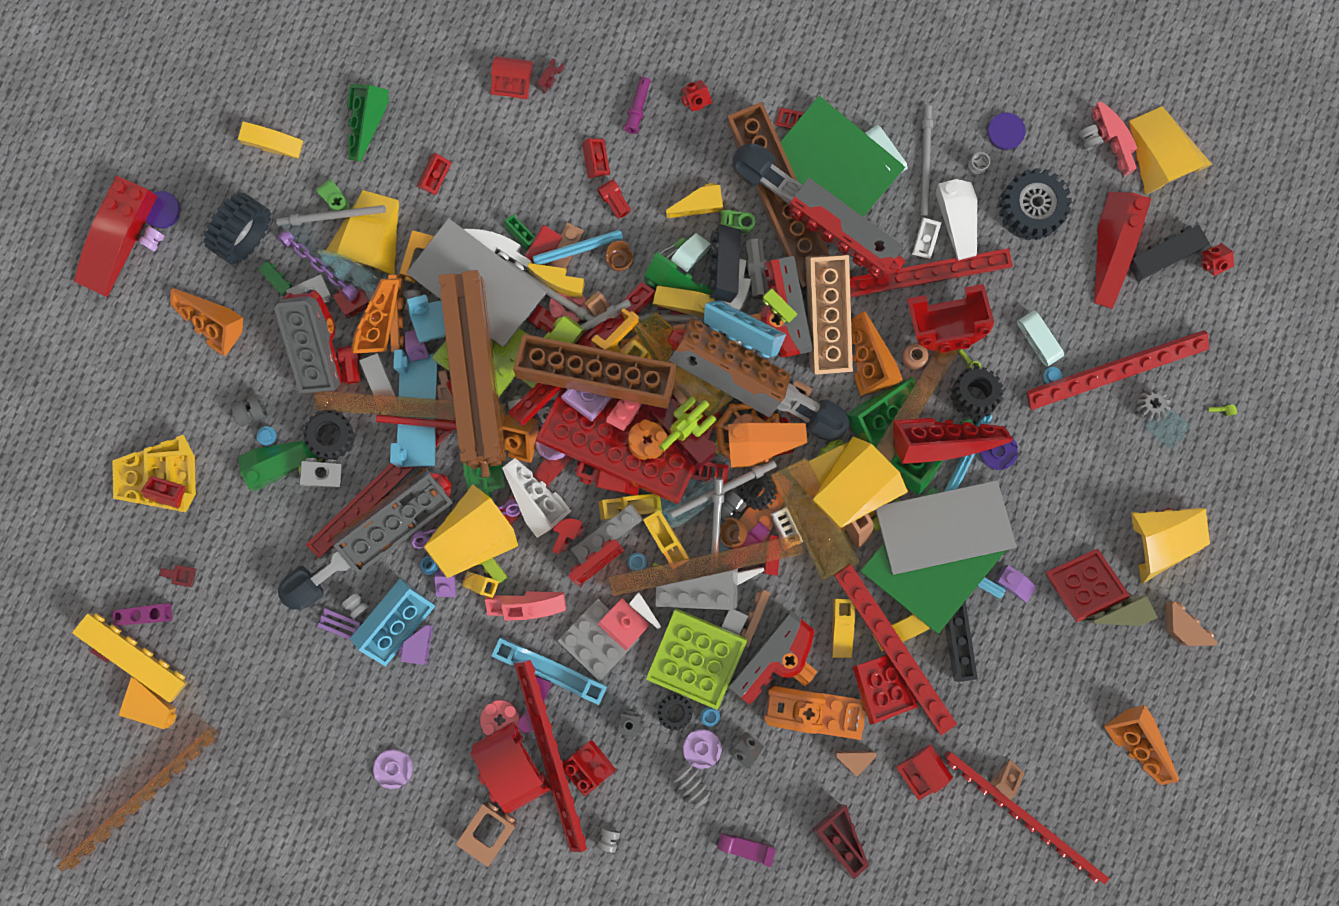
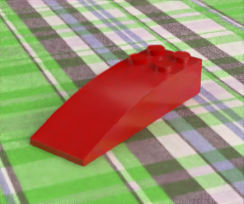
M116 175L91 225L78 263L74 282L108 297L146 223L145 220L158 197L157 195Z

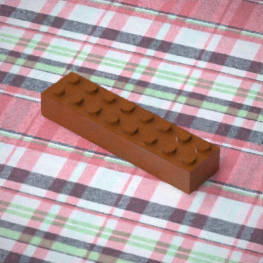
M527 334L522 336L513 367L517 379L666 409L669 406L677 374L676 364Z

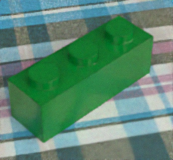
M513 214L504 221L503 227L528 251L535 236Z
M266 261L258 270L281 295L286 296V290L292 288V284L288 280H284V275L280 271L277 272L275 270L277 267L273 263L270 264Z

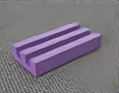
M325 608L317 627L350 640L352 635L325 625V621L351 631L353 634L361 626L362 622ZM330 614L356 626L352 628L328 618L327 615Z

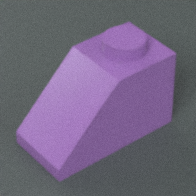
M1003 565L993 581L1025 603H1027L1036 589V586L1025 575L1009 565Z
M433 625L424 626L404 641V644L399 649L401 662L427 664Z

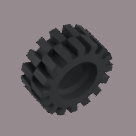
M766 474L758 479L755 477L743 483L744 487L740 486L742 500L753 510L758 509L760 511L762 507L767 509L769 508L767 504L772 505L773 502L771 500H776L777 498L774 495L777 494L775 489L777 487ZM759 486H764V492L758 497H753V491Z
M673 694L662 699L658 706L657 715L660 723L666 729L678 731L682 728L684 729L691 722L693 710L687 698L682 695ZM671 705H679L683 710V714L678 720L669 718L667 710Z

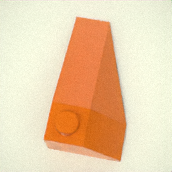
M399 279L380 280L354 333L352 353L387 351Z
M175 288L171 289L170 305L185 321L190 320L195 326L194 331L197 334L201 332L208 339L206 343L212 349L226 356L242 334L243 317L230 308Z
M866 311L851 319L852 343L855 344L856 355H853V362H857V373H854L860 395L867 396L889 389L903 379L896 361Z
M501 415L504 450L509 452L507 456L531 463L536 448V437L539 433L538 419L531 418L522 426L510 415Z
M806 423L728 424L731 468L752 466L762 460L772 458L779 453L807 443Z

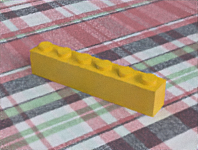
M89 613L83 618L72 632L75 636L169 703L175 700L188 683L183 673L178 670L174 672L168 668L170 665L166 661L154 658L152 651L145 647L143 649L136 645L138 642L134 638L122 635L120 628L113 624L110 626L105 623V618L100 614Z

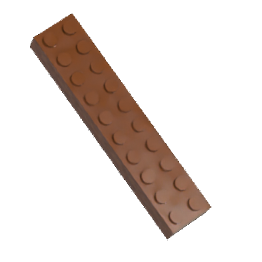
M763 102L727 116L726 124L737 149L744 144H758L775 155L774 165L797 181ZM760 183L754 188L785 258L794 256L801 292L807 290L805 257L830 255L818 232H811L805 227L806 224L803 221H796L790 216L789 204Z

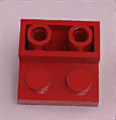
M495 56L491 69V95L529 99L533 61Z
M567 518L560 521L553 528V531L560 534L552 552L558 555L560 551L564 552L569 543L566 540L567 537L573 540L576 536L580 537L584 526L581 525L582 521Z
M592 739L563 762L565 774L584 797L617 770Z
M931 744L915 752L912 757L901 762L896 767L918 801L931 793L935 794L953 778Z

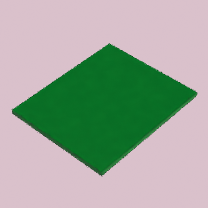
M821 96L817 97L780 142L799 183L803 185L808 178L812 179L863 217L906 168Z
M931 487L924 496L940 492ZM883 544L860 572L936 634H939L1005 551L892 575L886 548Z

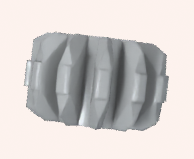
M1148 390L1147 394L1142 393L1141 399L1137 401L1139 405L1137 411L1143 412L1141 418L1147 416L1148 422L1152 418L1156 422H1159L1160 417L1165 419L1166 413L1171 410L1168 406L1171 400H1165L1167 395H1159V390H1156L1155 394L1152 390Z

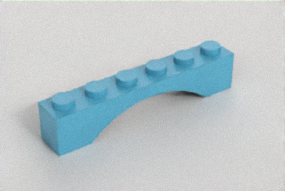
M503 637L499 638L491 655L512 666L518 661L531 660L535 668V675L555 683L597 705L600 704L608 685Z

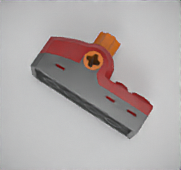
M794 256L765 262L766 281L770 282L768 290L772 288L797 315L790 323H784L780 319L781 316L773 313L769 305H764L758 314L750 316L786 334L778 352L780 357L812 352V343ZM776 317H777V321H776V322H772V321H771L772 318H776Z
M316 290L303 294L288 293L277 303L274 310L299 393L336 390L343 382V378L332 343L335 335V324L331 313Z
M788 611L730 681L728 687L749 705L762 692L760 687L762 685L766 686L773 677L770 675L773 672L781 677H794L806 687L817 673L806 662L813 641L814 629L793 611ZM786 656L791 657L792 662L790 664L786 663Z

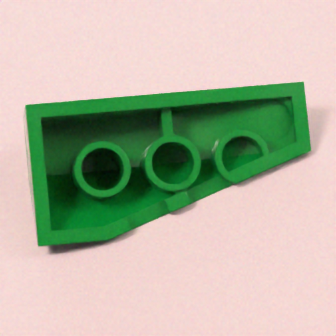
M350 84L347 109H351L352 118L348 119V126L351 127L352 134L348 137V160L362 161L386 110V105L389 101V90L372 85Z
M658 252L655 253L644 275L648 286L653 289L657 286L710 295L708 287L702 283H694L695 280L690 274L679 272L678 266Z
M914 377L904 380L848 412L847 417L852 432L861 440L871 443L875 448L887 440L891 435L890 431L893 429V421L900 420L904 412L910 409L921 394Z
M891 436L876 447L900 472L905 486L917 495H920L929 485L943 462L941 460L902 464L895 451L894 439Z
M302 440L255 448L238 457L240 473L248 489L257 491L297 470L301 466V461H305V458L318 459V457L307 448L306 443Z

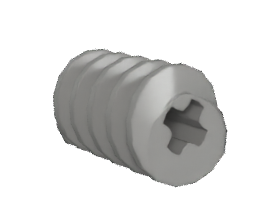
M690 763L679 769L672 776H677L674 783L681 782L678 789H686L683 796L690 795L687 802H695L692 809H696L711 798L709 797L711 791H704L706 784H699L702 778L695 777L697 774L696 770L690 771L693 767Z

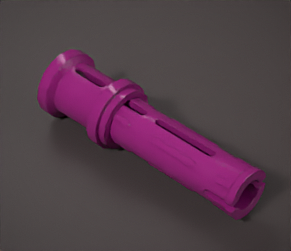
M643 76L639 78L632 108L627 111L628 118L626 124L623 125V130L631 134L639 133L640 120L644 117L642 110L651 83V79L645 77V80H643Z

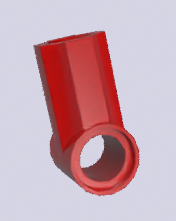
M614 179L597 188L601 198L605 203H608L617 219L623 218L631 212V208L622 196V192Z
M539 304L527 318V321L533 326L535 325L536 328L542 329L546 333H551L555 327L553 325L557 320L551 316L547 309Z
M352 346L338 347L337 350L338 359L342 365L344 384L361 382L359 367L361 357L360 353L351 352Z

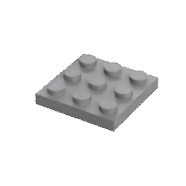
M599 599L558 640L598 681L640 639L638 637L628 650L625 651L597 625L610 611Z

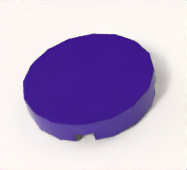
M1001 113L995 116L987 129L989 141L1000 150L1018 147L1024 140L1026 133L1022 119L1012 113Z
M165 191L154 192L158 197L145 221L155 228L166 229L173 226L179 219V210L181 211L179 201L171 193Z
M1013 439L1010 443L979 452L980 458L991 469H1007L1014 464L1018 457V446Z

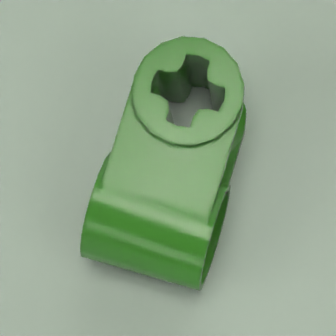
M331 178L315 189L333 211L350 209L349 202L341 194L340 189Z
M732 210L720 211L722 225L741 229L743 234L751 233L754 230L755 218L751 213ZM749 220L752 224L746 227L742 225V221Z

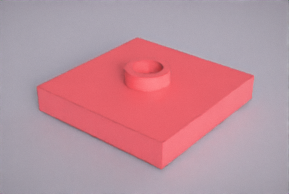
M622 598L597 625L627 651L648 628L650 623Z

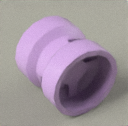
M148 226L145 230V235L140 237L138 242L155 252L158 248L157 244L165 236Z

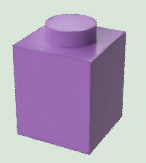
M415 331L405 332V349L410 362L429 358L428 341L419 343Z

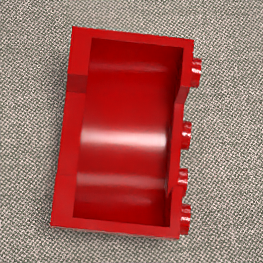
M984 284L965 287L963 299L928 305L926 295L907 298L916 339L922 347L929 350L948 353L951 350L968 349L972 344L989 334L994 325V318Z
M514 721L473 744L472 752H470L480 772L478 778L481 784H486L489 789L488 795L492 802L496 801L504 813L509 814L551 790L550 783L544 772L539 773L523 746V737Z

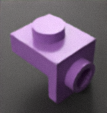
M438 568L435 574L436 597L456 596V575L446 578L440 568Z

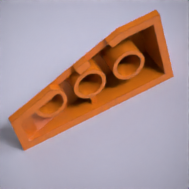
M1146 705L1129 708L1105 724L1104 727L1113 742L1119 747L1123 745L1129 751L1128 756L1132 759L1137 758L1143 764V769L1160 785L1179 782V777L1157 724Z

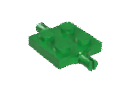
M463 463L467 491L473 484L492 499V492L506 489L505 476L502 469L503 463L498 466H490L489 463V477H482L481 468L470 469V466H466Z

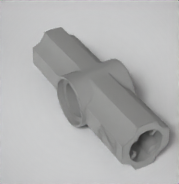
M751 239L746 241L748 277L751 279L752 297L762 298L768 291V282L764 272V263L767 261L764 259L762 239Z

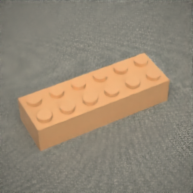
M849 255L805 257L808 328L812 343V352H809L810 372L813 374L853 372Z

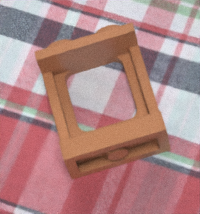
M493 802L483 803L455 844L487 867H489L517 825L514 822L515 818L508 813L504 815L498 811L499 807ZM486 814L492 815L505 825V829L492 847H488L473 835V832Z

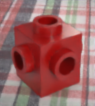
M702 80L688 83L686 87L681 88L683 96H681L682 103L685 107L688 106L692 112L699 111L704 106L712 103L708 87Z
M1222 243L1202 252V268L1216 276L1234 267L1233 251Z
M578 461L575 472H577L576 476L580 478V482L588 485L591 482L595 483L598 469ZM588 468L593 469V473L591 475H588L586 473V470Z

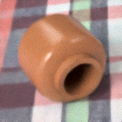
M917 343L910 344L902 353V362L909 369H920L928 360L927 349Z

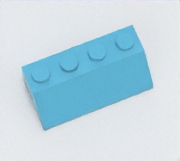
M720 300L708 302L705 305L704 323L708 324L709 328L725 333V336L731 340L736 341L737 339L743 342L742 345L744 347L754 348L759 351L760 355L766 358L778 354L785 339V333Z
M399 579L352 635L350 640L359 651L386 667L399 651L400 646L414 633L435 605L411 585Z

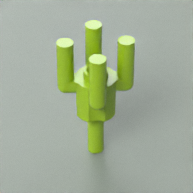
M690 396L674 411V416L678 420L671 425L670 430L672 433L659 445L660 450L665 451L677 438L683 441L691 433L699 437L716 421V418L710 415L701 425H697V421L703 416L702 412L709 406L706 400H703L690 414L684 412L696 402L695 398Z

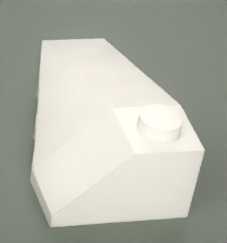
M959 179L939 183L935 194L957 259L962 260L977 255V197L971 182Z
M516 458L502 468L523 518L537 538L551 530L571 512L556 492H550L543 481H537L533 477L532 472Z

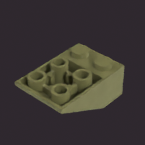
M1130 594L1128 599L1084 619L1083 622L1141 626L1158 617L1147 596H1139V594L1133 596Z

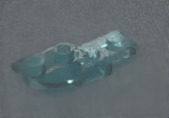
M322 249L317 251L321 255L320 260L326 266L330 265L335 270L333 273L338 279L350 281L353 278L352 283L357 288H362L366 292V298L369 301L371 300L376 290L373 284L378 280L371 271L347 256Z
M715 476L684 495L679 505L674 503L661 511L672 528H677L713 503L711 499L672 518L669 512L715 489Z

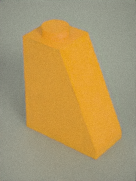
M131 677L119 716L165 729L174 724L176 708L136 678Z

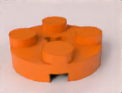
M642 420L640 423L635 424L629 432V449L639 459H655L664 452L660 450L659 445L667 438V434L657 423ZM643 437H650L652 443L644 444Z

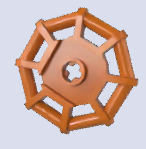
M730 403L728 409L714 425L718 453H722L730 459L729 443L725 444L723 431L728 432V426H725L732 414L736 417L732 424L780 423L781 416L779 413L773 412L769 417L770 419L764 421L756 415L757 410L745 403ZM753 409L752 414L740 416L738 413L741 410ZM771 458L762 460L755 465L766 464Z

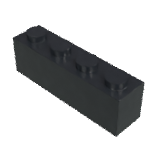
M719 224L717 229L711 233L710 241L712 242V247L709 253V257H711L709 266L711 277L708 283L710 298L731 303L738 295L741 229Z
M1189 225L1180 230L1181 234L1176 236L1173 233L1164 238L1165 242L1159 245L1156 242L1147 247L1148 251L1143 253L1140 250L1134 253L1129 268L1137 282L1210 245L1200 225L1193 228Z
M965 601L945 625L953 681L956 682L978 679Z

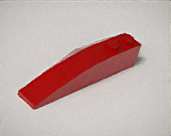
M1133 192L1108 193L1097 227L1095 304L1113 309L1133 258L1151 198Z
M935 418L893 421L895 451L902 464L959 458L1010 443L1013 440L1005 426L980 424V426H975L971 422L953 424L952 420L935 422Z

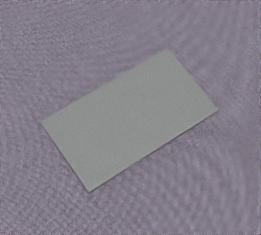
M448 218L410 269H408L407 274L441 299V286L438 275L462 274L464 271L478 270L485 284L484 290L486 292L491 338L505 347L547 292Z
M998 480L885 504L875 510L892 575L1017 548Z

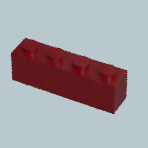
M671 397L668 409L651 405L647 408L646 415L652 422L657 423L663 428L667 437L672 433L670 430L671 425L678 420L674 416V411L678 408L677 403ZM691 433L683 441L677 438L673 442L675 447L697 470L711 460L717 451L715 443L711 439H707L703 434L696 437Z

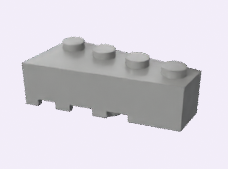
M738 568L659 585L656 587V607L733 610L737 607Z

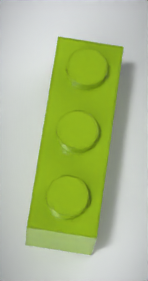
M772 288L762 297L763 303L767 306L769 305L773 313L780 315L782 322L790 323L796 317L797 313Z
M494 558L479 564L484 566L483 570L487 575L490 574L491 579L499 581L498 585L508 578Z

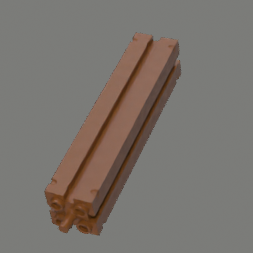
M478 270L464 271L462 274L438 275L441 286L440 293L458 443L461 452L460 460L466 466H470V469L481 468L482 477H489L488 464L490 463V466L501 465L502 461H506V453L504 451L505 445L484 279L480 276Z

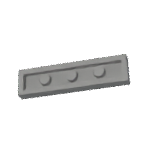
M631 504L571 550L580 563L583 564L587 561L585 558L594 551L597 553L602 549L601 545L609 539L612 541L614 539L617 540L643 521V519Z

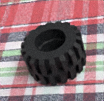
M975 366L973 370L970 367L966 371L961 372L951 389L952 394L950 395L951 400H954L952 405L953 407L957 406L956 411L958 413L962 412L964 417L970 416V419H975L976 417L983 419L984 416L988 417L993 413L1002 399L1001 396L1004 390L1001 389L1003 387L1002 382H998L1000 378L998 375L994 376L992 370L988 372L985 367L979 369V366ZM968 387L981 389L986 399L974 398L969 393Z
M324 410L321 413L318 411L315 416L309 418V422L305 423V430L303 429L304 442L307 448L318 458L336 460L340 456L343 457L347 451H350V447L354 442V432L349 420L343 414H339L334 410ZM326 425H335L340 430L339 440L330 446L322 445L317 438L319 430Z

